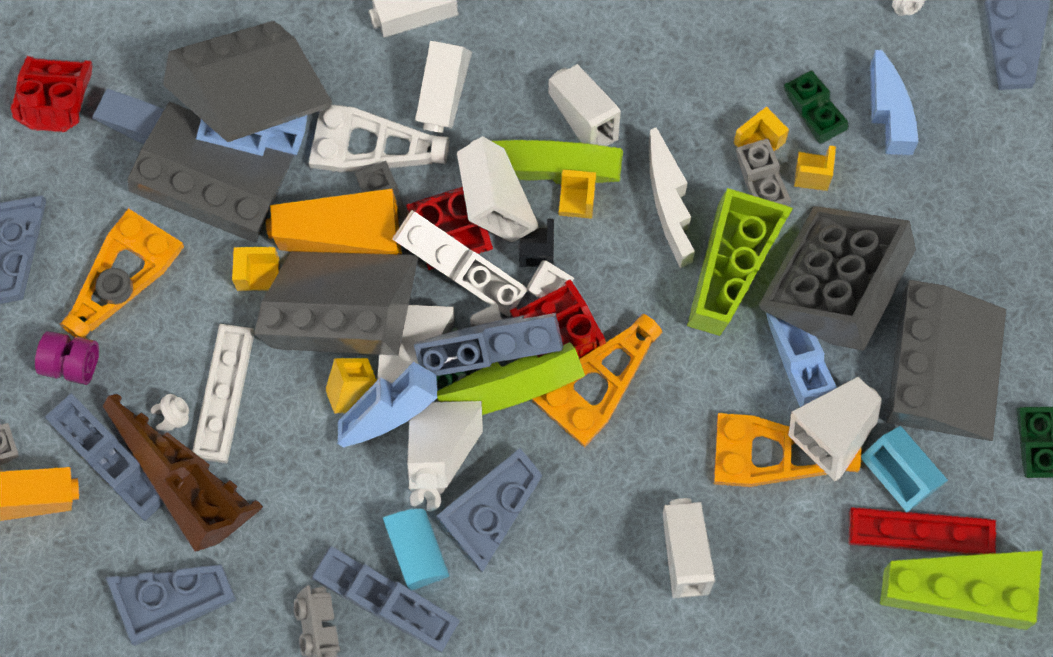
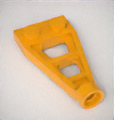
M128 208L107 234L72 310L63 319L60 326L74 337L85 338L90 331L92 332L164 274L184 248L183 243ZM128 250L144 260L145 265L143 269L130 278L133 283V291L125 302L120 304L107 303L104 306H100L92 301L91 298L96 290L98 276L103 271L112 268L119 252ZM80 317H84V318H86L87 320H86L85 322H83V321H82L81 319H79V318H80Z
M642 314L629 328L579 359L585 376L590 373H598L608 382V390L599 404L591 405L574 390V385L578 380L533 398L532 402L585 448L609 422L651 344L662 334V329L651 317ZM638 332L645 340H639L636 337V333ZM616 349H622L631 358L629 364L619 376H615L602 365V361Z
M718 413L714 484L753 487L827 475V473L817 463L805 466H795L791 463L792 445L796 443L788 436L789 426L754 415ZM757 437H764L777 441L783 448L782 461L774 466L756 467L752 463L753 440ZM861 448L845 471L859 472Z

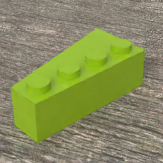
M726 189L717 206L687 323L688 327L718 336L722 334L790 215L792 207L733 189Z
M1043 550L891 561L883 572L880 605L1027 630L1037 623Z

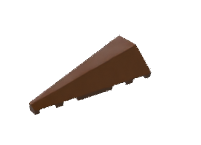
M114 394L107 397L103 404L104 409L195 552L218 545L263 508L257 500L249 504L236 492L237 485L229 480L225 484L209 471L210 464L171 434L166 432L164 435H161L148 425L149 418L142 412L135 415L123 406L120 395Z

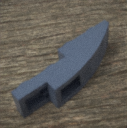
M556 313L525 319L524 316L460 329L416 342L414 348L418 364L439 376L490 367L494 362L562 351L563 343Z

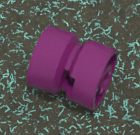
M46 331L41 337L36 351V373L55 379L64 375L66 381L87 385L92 380L99 359V344L95 340L75 337L71 341L67 334Z

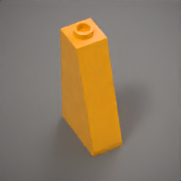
M392 189L270 205L271 218L266 219V230L268 238L274 239L279 250L288 252L402 255L401 245L392 239L400 228L397 201Z
M70 467L0 472V521L71 511L73 500H79L78 478L71 479Z

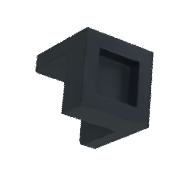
M547 219V228H538L520 238L519 267H539L542 260H546L553 265L554 219Z

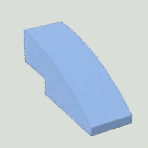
M875 50L870 63L872 123L885 124L886 154L913 155L918 144V132L912 102L894 65L882 50Z
M307 115L231 142L224 140L201 119L196 139L263 156L265 147L297 155L305 133Z
M766 312L771 333L799 406L802 407L836 389L837 386L824 362L825 353L817 337Z
M413 362L392 384L380 377L338 420V445L346 447L375 438L406 423L422 412L437 399L436 374Z

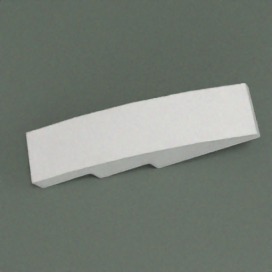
M653 128L650 130L649 163L655 205L666 239L679 267L682 268L693 263L695 253L684 232L689 229L691 216L681 199L686 194L687 181L658 129Z

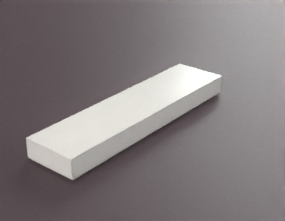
M226 324L219 325L192 450L203 460L228 463L254 339V328Z

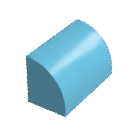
M902 426L884 434L861 455L862 461L906 512L916 507L948 481Z
M410 509L383 517L408 589L413 591L450 577L426 510Z

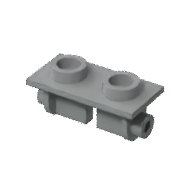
M306 586L297 594V598L294 600V614L297 620H301L303 630L299 640L301 654L307 657H337L340 647L336 626H322V622L335 619L331 594L327 593L326 587H317L311 590L310 586Z

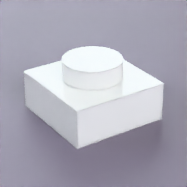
M542 260L526 290L537 298H541L565 286L566 281L569 279L573 281L574 278L546 260Z

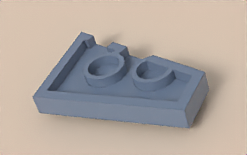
M43 195L0 203V304L23 300L46 205V199Z
M222 565L177 569L174 572L157 574L151 572L142 573L139 576L106 578L131 644L134 646L237 600Z

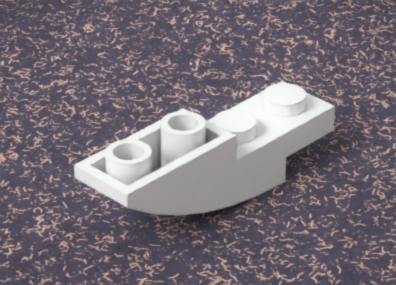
M412 210L392 238L398 244L492 306L497 303L499 311L507 317L511 316L510 310L517 307L527 292V288Z

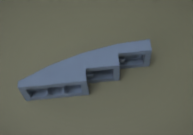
M107 88L92 119L144 145L164 109Z
M72 393L45 416L46 420L144 521L164 504L138 461Z
M332 546L327 549L311 576L312 580L439 652L444 650L460 621L399 582H393L369 566L358 563Z

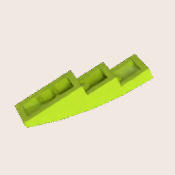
M492 141L505 149L519 180L552 179L555 184H561L562 170L596 172V183L620 182L623 150L621 148L561 141Z
M569 342L563 345L562 351L547 353L539 358L536 355L522 357L504 367H501L498 362H494L490 367L482 368L437 391L438 402L481 401L482 415L552 392L584 377L585 374L576 349Z

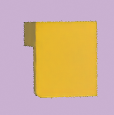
M766 106L736 130L734 144L740 147L768 138L775 152L786 143L789 129Z
M829 145L826 156L798 152L794 187L828 191L833 177L836 146Z
M562 170L559 216L592 219L596 172Z
M234 247L232 281L237 291L269 290L279 273V256L276 248Z
M334 358L326 385V393L334 413H346L377 381L368 358Z

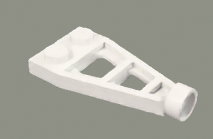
M331 105V107L319 112L309 166L315 169L351 172L365 169L383 161H387L389 168L432 163L446 164L449 138L428 135L354 107ZM362 128L376 134L378 137L376 149L366 154L354 155L349 153L348 145L352 130ZM395 136L409 140L411 142L409 152L405 155L385 154L387 137ZM429 147H432L431 152H427Z

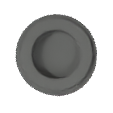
M110 268L98 276L96 290L105 302L120 304L131 296L133 283L124 270Z

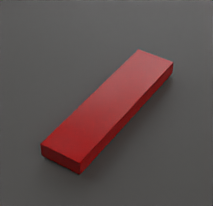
M851 507L849 514V545L964 555L996 554V520Z

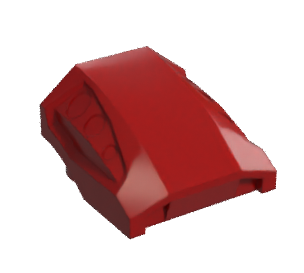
M26 56L17 77L15 95L11 106L13 119L31 130L66 132L77 125L80 121L79 113L84 94L92 75V61H60L34 59L33 56Z
M463 187L406 204L409 213L411 210L416 212L475 253L479 254L493 250L488 230L468 220ZM426 263L428 270L434 269V267Z
M571 279L565 282V286L518 310L516 307L510 310L512 318L524 316V319L556 313L562 343L565 345L570 342L576 349L579 359L599 346L606 344V339L588 305ZM539 354L536 356L539 358L545 354Z

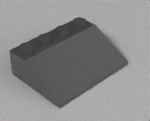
M274 20L174 49L168 53L163 86L227 142L331 107L332 104L329 95L297 40Z
M169 101L144 143L128 176L129 192L256 243L270 212V205H273L294 154L265 147L263 156L197 140L196 136L201 118L192 110Z
M814 206L760 301V309L829 344L864 351L916 251L910 221Z
M291 251L261 302L254 334L269 347L281 350L398 356L418 257L416 255Z
M909 280L902 292L886 423L993 441L1006 309L945 285Z

